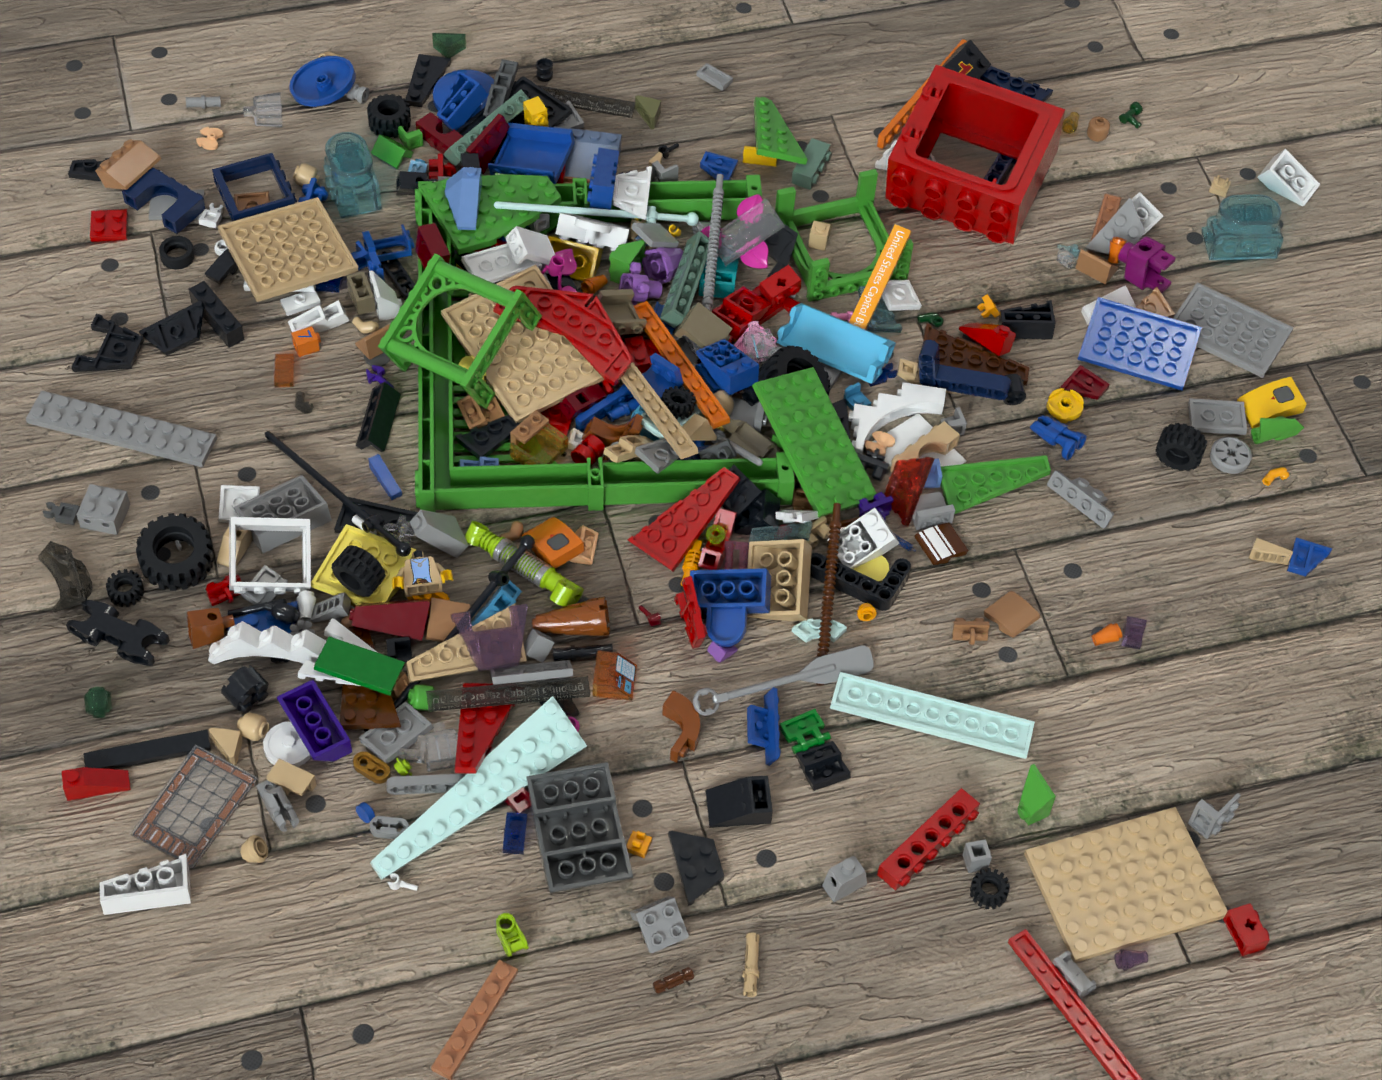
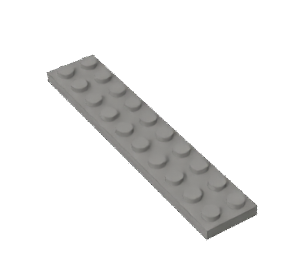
M42 390L26 417V421L29 424L199 467L204 466L217 440L216 434Z

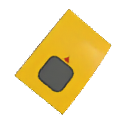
M1292 377L1265 384L1237 399L1239 402H1244L1245 416L1251 428L1260 426V418H1276L1279 416L1286 418L1301 414L1307 405Z

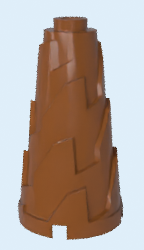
M605 596L567 605L563 608L538 614L535 618H532L533 628L543 633L588 636L610 635V627H607L610 621Z

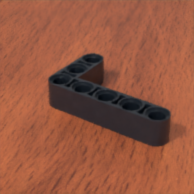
M820 553L811 554L810 577L822 583L826 580L824 578L826 575L825 571L827 570L825 566L828 565L826 564V560H828L826 556ZM904 558L897 559L882 583L838 562L836 565L837 569L835 570L837 574L834 575L836 576L834 587L857 600L873 605L878 610L886 611L891 608L908 581L911 563Z

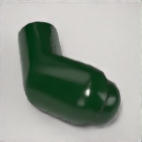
M935 312L917 315L918 323L928 322L935 327H940L944 322V319Z

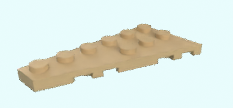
M515 603L407 661L405 664L409 683L526 662L527 658Z

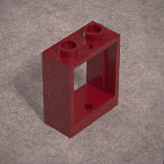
M431 223L418 226L415 251L424 270L434 253L440 255L449 264L450 253L436 224Z

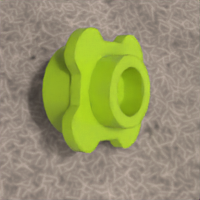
M397 757V762L394 764L397 772L401 776H406L407 774L412 776L413 774L410 771L412 766L406 759L402 760Z

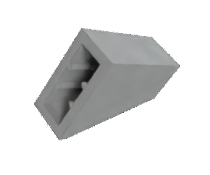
M420 510L410 521L416 537L453 557L458 558L469 546L455 516Z

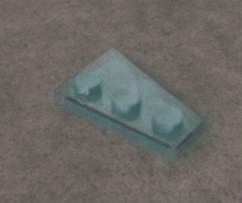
M859 286V299L866 286ZM882 297L866 330L870 332L901 333L902 326L900 323L897 324L894 319L895 315L892 311L888 310Z

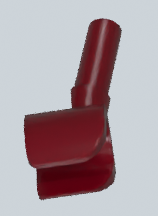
M642 605L639 606V610L648 618L650 626L661 624L659 620L661 616L658 612L651 614Z

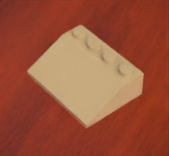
M805 539L749 542L747 569L767 568L772 577L770 613L747 614L748 618L780 621L807 620L812 546Z

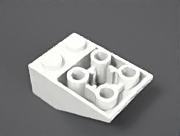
M873 508L840 531V539L838 540L840 543L837 550L839 554L837 556L843 565L854 569L885 554L898 545L899 541L880 512Z

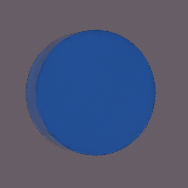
M365 802L356 806L355 809L360 819L365 823H370L375 817L371 806Z

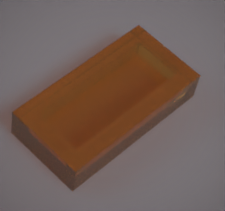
M275 354V387H294V354Z

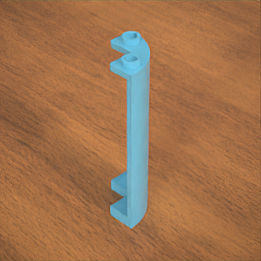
M803 303L792 307L789 314L791 317L789 323L780 327L777 333V344L784 347H802L803 350H809L813 356H817L819 362L871 384L883 372L882 367L888 363L896 344L894 341Z

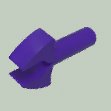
M372 365V370L377 374H372L366 369L369 384L374 381H378L380 384L385 382L394 388L382 376L385 374L383 367Z

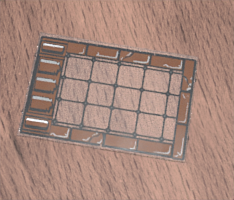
M195 744L130 834L175 860L179 859L180 855L186 854L189 867L194 869L258 778Z

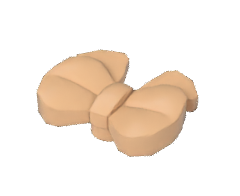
M209 127L202 128L200 133L207 136V138H196L198 146H202L207 150H216L218 148L217 139L223 137L222 130Z
M876 431L872 433V437L877 443L866 440L864 446L867 451L869 450L873 453L878 448L880 449L879 455L885 456V449L895 445V438L888 433Z

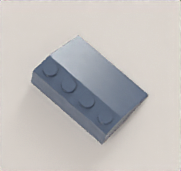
M554 126V128L570 129L574 136L575 143L565 163L566 177L594 179V177H591L592 166L596 167L593 164L594 154H598L599 147L618 150L619 163L622 134Z

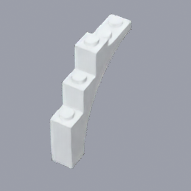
M903 382L902 389L897 391V396L879 393L878 400H874L873 406L854 404V410L849 412L848 421L852 422L853 437H857L856 441L852 440L856 453L862 454L865 448V441H869L872 433L878 431L889 422L917 413L942 414L946 389Z
M242 621L229 629L228 636L214 642L210 646L208 661L215 665L238 657L264 656L288 659L303 664L306 660L316 663L326 640L307 629L293 636L275 625L261 632Z

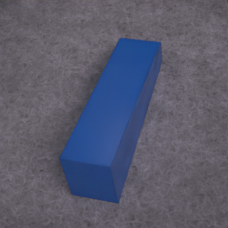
M377 454L368 458L369 468L390 499L394 500L402 496L400 487L381 456Z

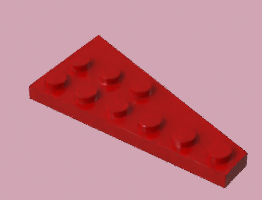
M463 683L462 701H465L464 697L466 696V704L461 702L455 773H477L485 759L487 750L493 745L495 736H498L509 717L511 708L517 703L516 689L518 690V695H521L523 685L509 684L505 687H497L493 683Z

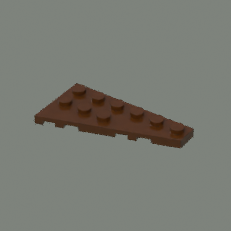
M926 323L923 342L925 340H933L939 344L940 365L1003 376L1018 374L1024 380L1023 385L1027 386L1028 366L1011 359L1005 360L993 352L989 353L983 350V347L960 337H952L942 329L938 331L932 328V325Z
M359 627L347 628L375 650L368 629ZM343 684L340 724L344 730L401 727L391 695L389 696L363 686Z

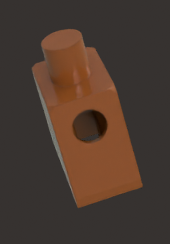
M219 608L188 611V635L193 649L223 639L224 629L235 625L233 616L222 617Z

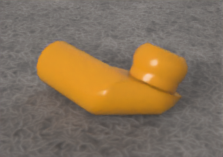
M1285 467L1271 469L1262 479L1264 485L1269 486L1277 477H1280L1281 480L1287 479L1289 472H1287Z

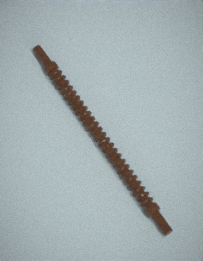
M840 503L833 504L832 521L829 523L830 535L828 538L830 540H828L829 545L827 546L829 549L827 553L829 555L826 556L828 559L826 564L828 565L825 566L827 569L824 576L826 579L824 581L825 586L823 587L825 590L823 594L825 596L822 597L824 600L822 605L824 606L821 607L823 611L821 612L822 617L820 619L822 622H820V625L822 627L819 628L821 631L819 636L821 637L818 638L820 641L818 646L820 648L817 649L819 652L817 657L827 655L829 652L828 647H830L828 643L830 642L828 637L831 636L829 632L832 626L830 622L832 618L830 616L833 615L831 612L833 607L831 606L834 605L832 601L834 600L833 595H835L833 590H835L834 585L836 582L834 580H836V576L834 575L837 574L835 570L838 564L836 560L839 554L837 550L839 549L838 544L840 542L838 540L841 533Z

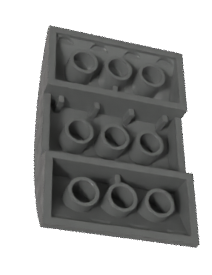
M608 762L526 776L537 842L550 893L633 878Z

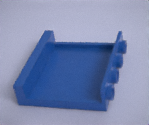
M508 123L510 127L504 144L494 164L488 163L490 175L501 173L548 176L551 182L556 184L575 143L572 130Z

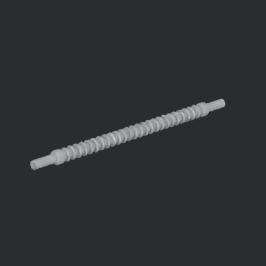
M717 174L716 188L713 190L710 237L702 305L710 311L714 303L718 241L720 240L719 233L724 196L723 174Z

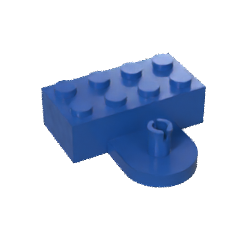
M767 568L690 570L701 614L707 615V634L716 645L730 647L739 643L746 633L747 614L770 613L772 576Z

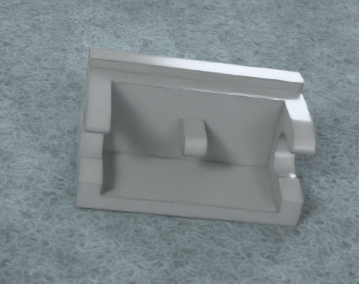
M1066 951L1059 957H1056L1052 963L1078 997L1082 999L1096 989L1097 983L1087 978L1070 956L1072 953Z

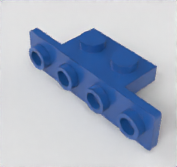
M774 687L764 695V708L750 705L747 708L748 743L765 748V762L768 766L778 760L781 753L778 724L780 718L778 713L779 697L778 690Z

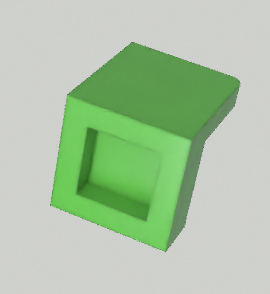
M402 126L398 127L399 139L406 148L413 150L423 146V133L420 129L406 133Z

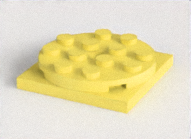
M346 524L311 581V587L333 596L345 592L351 599V605L354 607L356 604L389 602L391 597L400 588L395 587L392 589V578L398 574L400 568L405 567L407 559H413L412 553L416 549L411 548L408 556H399L396 553L395 547L385 538L369 532L366 533L364 530ZM353 545L366 550L379 561L385 570V579L369 597H362L345 588L332 571V563L347 546Z

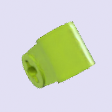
M509 913L500 914L496 919V933L507 957H511L512 953L521 949L527 950L529 948L528 943L513 915ZM509 924L511 927L504 929L501 925Z

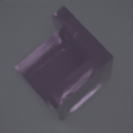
M1127 616L1123 628L1121 646L1140 649L1147 620Z

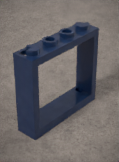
M273 153L212 169L215 185L232 222L297 203L295 193H291L292 189L289 181L286 182L285 172L280 170V162L275 160ZM271 170L284 198L238 211L226 182Z

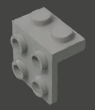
M733 398L734 408L731 415H729L730 419L745 421L761 433L762 426H766L768 417L760 401L750 406L743 399Z

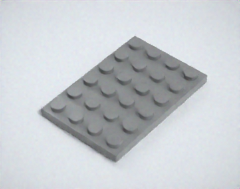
M1196 283L1173 318L1202 327L1197 347L1262 378L1293 331V327L1200 283Z

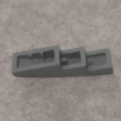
M501 60L499 72H496L494 83L490 87L483 116H489L508 100L519 67L518 62Z

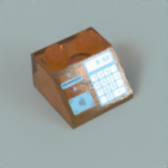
M597 650L593 697L632 701L637 665L618 652Z

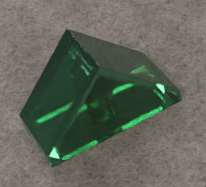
M432 33L433 48L446 58H451L466 49V34Z

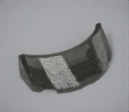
M50 541L38 558L51 572L59 587L60 600L53 607V612H58L84 603L91 595L93 585L86 566L81 560L73 557L72 550L67 546Z

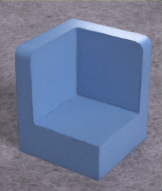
M939 458L921 459L919 473L921 488H940L942 471Z

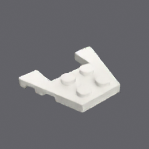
M333 618L324 630V636L326 637L330 636L377 652ZM308 660L304 662L298 672V678L300 679L312 677L316 678V681L328 679L336 680L335 683L360 686L314 670L315 663Z

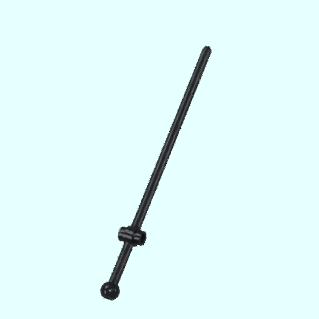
M270 431L265 432V437L364 520L362 528L366 533L377 531L395 547L396 553L399 556L405 557L410 554L411 547L409 543L400 542L381 526L384 524V519L380 514L369 516Z
M524 535L520 540L519 548L502 569L489 573L488 579L490 584L444 641L454 637L463 630L497 586H504L509 583L508 572L524 552L532 549L535 545V539L532 536ZM421 681L408 684L394 702L395 709L407 700L409 690L413 689L415 685H419Z

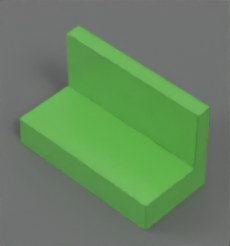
M380 134L371 151L373 155L396 169L399 168L404 157L411 158L414 153L392 138Z

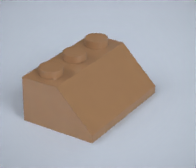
M130 139L124 142V146L119 150L114 151L108 160L103 161L95 171L105 188L127 190L162 158L142 141Z

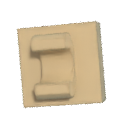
M1217 175V177H1214L1209 192L1225 197L1231 181H1229V178L1225 180L1220 178V175Z

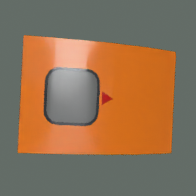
M551 517L521 535V537L524 535L532 536L535 539V545L532 548L533 552L555 569L585 551L584 542L565 523L555 517Z

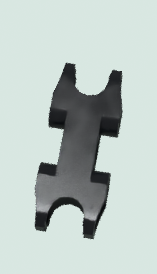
M83 600L81 603L82 609L91 615L90 618L85 621L69 620L66 624L67 629L83 642L97 646L101 640L118 646L117 653L123 659L146 666H153L155 660L154 656L146 651L145 648L151 644L167 645L170 641L169 635L153 623L139 619L135 625L118 619L119 612L114 607L93 600Z

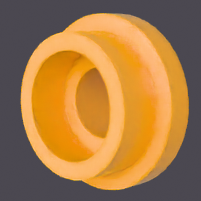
M869 603L860 605L857 610V617L861 621H871L877 614L875 607Z

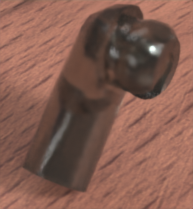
M296 392V409L304 414H310L314 408L313 404L310 403L309 405V402H305L304 392Z

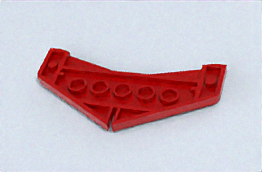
M512 286L509 289L513 292L516 289L523 291L542 315L536 325L537 328L565 336L611 385L615 386L631 366L632 356L598 297L596 296L590 303L594 294L525 286ZM497 303L493 307V312L501 316L505 307Z

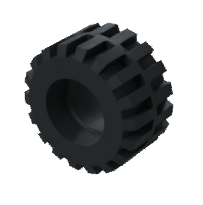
M384 94L383 96L379 95L377 98H373L372 102H369L367 107L368 123L370 130L375 135L380 134L390 138H397L399 126H402L406 132L409 130L408 128L411 126L410 106L405 98L402 99V96H395V94Z
M1169 424L1168 427L1166 426L1162 430L1155 452H1157L1156 456L1161 462L1165 463L1164 465L1174 470L1190 471L1191 469H1196L1200 465L1207 447V440H1205V436L1201 434V431L1187 424Z
M353 545L347 546L332 563L331 567L335 577L345 588L362 597L371 596L386 577L385 570L373 555Z

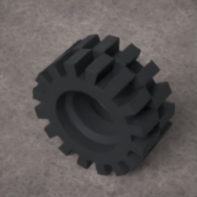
M675 386L674 389L672 387L665 389L662 401L676 419L681 417L682 420L685 417L689 418L693 414L696 398L692 392L689 393V389L684 390V387L678 389V386Z
M124 569L123 573L120 570L117 571V575L112 573V578L108 577L106 590L110 601H113L114 605L119 603V607H123V604H126V607H130L129 603L135 605V600H141V596L144 595L142 579L137 572L134 574V571L130 570L128 573V570ZM129 584L133 586L129 591H118V588L122 585Z
M987 868L986 872L984 869L980 870V874L977 872L970 886V896L974 897V903L979 901L978 906L986 905L985 909H989V906L992 907V910L996 909V906L1001 907L1007 899L1010 888L1008 878H1003L1004 873L997 874V869L991 872V868ZM991 883L997 887L998 892L992 895L987 894L982 890V885Z

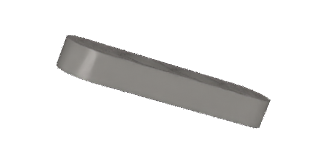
M443 774L391 777L387 779V792L393 795L447 793L465 775Z

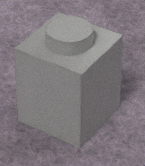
M986 839L965 844L962 855L968 873L982 869L987 870L992 857Z

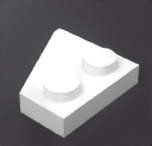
M776 511V519L783 520V523L800 522L807 524L811 523V520L819 518L818 511Z

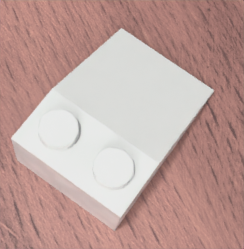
M1286 149L1275 155L1257 177L1268 189L1301 206L1307 203L1320 186V183Z

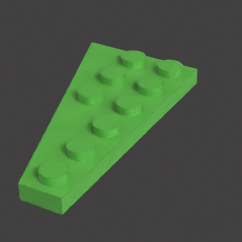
M755 97L756 154L806 165L808 160L772 100L765 97Z

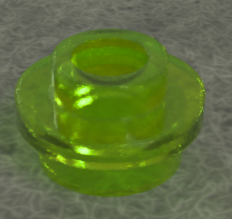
M712 525L706 531V538L710 543L719 544L725 538V530L719 525ZM714 531L719 532V535L713 536L712 533Z

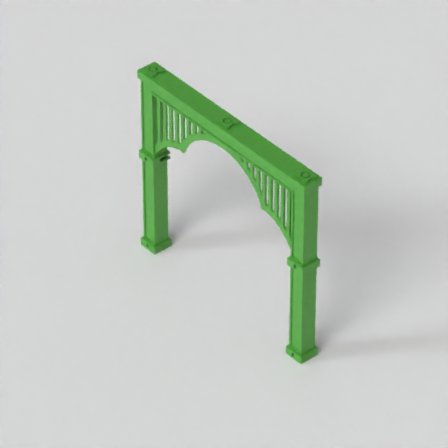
M746 175V180H723L724 196L721 220H740L737 216L739 204L744 199L754 195L762 197L760 175ZM572 178V183L553 184L561 195V202L556 206L590 208V202H587L588 191H592V189H589L590 183H587V179ZM418 181V189H415L416 224L418 226L431 223L436 224L450 253L449 264L455 265L454 258H452L455 247H452L450 239L420 192V186L432 183V181ZM716 181L651 182L648 206H655L658 213L687 215L690 212H694L698 215L699 220H711L713 190L716 188ZM611 204V210H622ZM542 212L541 214L550 215V227L539 233L546 235L555 229L560 213ZM574 214L604 222H631L634 219ZM529 226L524 227V229L531 230ZM418 257V278H419V276L423 273L424 268H423V266H422V264H421V261H420V259H419V257ZM436 282L434 288L439 289L441 286ZM455 290L453 295L443 292L434 297L423 309L417 326L418 338L426 350L457 365L466 356L465 350L459 344L457 337L441 315V310L460 302L452 301V298H468L469 293L473 292L467 290ZM418 366V470H415L416 508H420V510L436 512V510L588 505V511L603 510V505L677 503L679 500H683L690 495L691 491L698 489L706 483L707 479L723 467L729 470L733 465L761 491L767 489L781 500L780 505H792L795 484L794 472L785 452H776V458H760L763 460L761 466H757L747 459L676 460L657 474L644 461L602 463V457H598V469H591V458H587V463L558 464L546 454L535 436H533L517 450L511 446V442L504 443L495 450H528L530 454L489 455L488 457L499 458V463L537 462L538 464L454 467V464H458L460 459L479 461L475 456H454V452H469L461 444H454L455 435L469 433L454 432V428L469 427L465 420H454V417L463 416L460 408L454 409V405H458L457 401L464 397H453V393L467 392L461 385H453V381ZM500 405L504 415H509L504 406Z

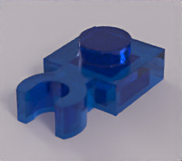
M886 364L882 368L883 372L872 384L868 383L870 387L887 382V378H895L898 371H890L893 369L894 364Z

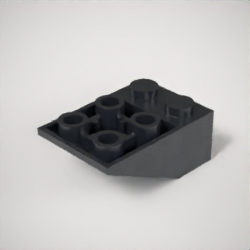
M768 775L745 777L705 790L709 828L771 824L773 810Z

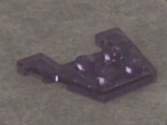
M528 604L509 607L512 627L474 632L472 630L470 612L453 613L450 615L478 671L519 665Z

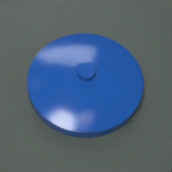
M340 56L320 57L306 63L293 75L290 81V92L294 100L301 105L309 107L327 105L343 97L352 88L356 79V73L353 65L346 58Z
M458 70L444 75L434 86L433 102L438 111L445 97H448L451 91V84H454L458 77L456 75ZM459 70L480 83L489 94L491 84L494 83L492 77L476 70ZM487 98L482 102V104L476 109V111L470 116L468 120H470L473 116H475L479 111H481L486 106Z

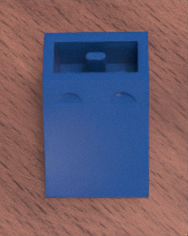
M726 339L719 340L696 351L697 356L717 386L726 391L727 394H734L758 382L759 364Z

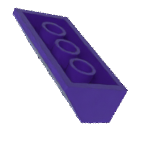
M314 680L277 696L278 702L313 760L336 761L352 753L351 740Z

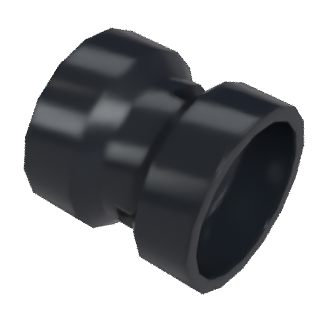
M547 58L539 59L536 62V77L542 82L550 81L553 78V63Z

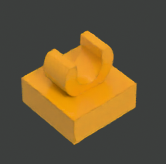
M986 294L982 297L984 303L979 304L977 308L980 312L986 309L981 313L983 318L989 317L990 314L996 318L1000 315V312L994 301Z
M632 831L626 845L628 853L645 858L651 845L652 837L640 831Z

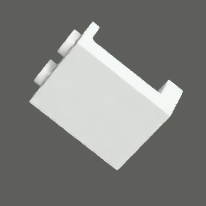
M516 226L506 236L508 246L518 265L525 259L542 263L541 270H543L545 265H549L552 256L556 255L547 235Z

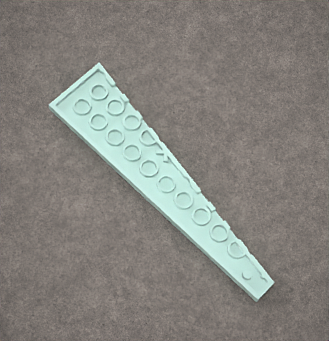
M552 696L489 753L476 774L467 773L370 862L381 880L496 807L520 788H525L527 786L526 776L548 773L587 747L555 698Z

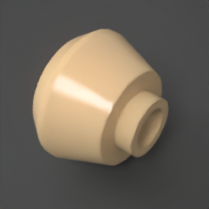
M252 835L242 844L240 853L242 858L249 863H262L267 858L268 847L261 837Z

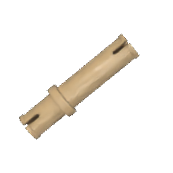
M756 933L746 934L745 970H743L742 977L744 978L743 995H747V997H755L757 995V978L760 975L758 971L760 935H756Z

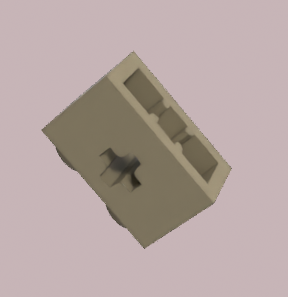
M364 271L346 275L348 291L358 316L376 311L374 295Z

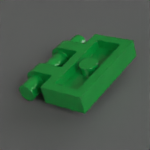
M816 709L784 721L779 725L788 743L795 740L798 743L792 746L794 754L806 751L815 745L825 744V741L831 739L828 731L821 734L820 730L824 729L825 724ZM809 734L813 735V738L809 740L804 739Z

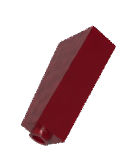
M417 599L356 604L355 609L351 608L349 620L352 621L351 626L422 641L431 600Z

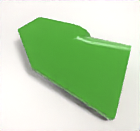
M1282 416L1260 418V426L1251 430V436L1256 444L1272 439L1283 440L1297 435L1304 429V426L1295 418H1285Z

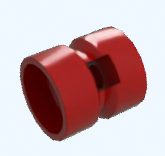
M590 434L571 452V458L574 463H587V458H591L592 466L596 459L603 455L605 445L598 437Z

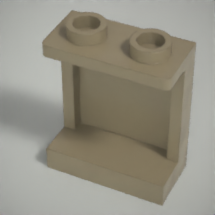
M601 290L597 297L618 334L642 333L647 320L639 319L631 302L634 296L633 290Z
M697 302L689 310L674 335L679 339L685 335L699 347L704 348L722 339L728 341L731 337L729 333L732 328L701 303Z

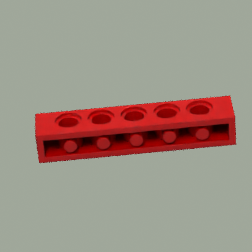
M962 788L958 790L879 865L877 875L895 891L901 886L905 887L910 882L911 876L914 873H920L928 860L932 861L937 856L938 850L942 846L944 848L947 847L952 841V837L955 834L959 835L965 829L966 823L969 821L973 822L977 818L980 803ZM940 826H946L948 829H943ZM913 852H919L921 855H916ZM899 865H905L907 868H901Z

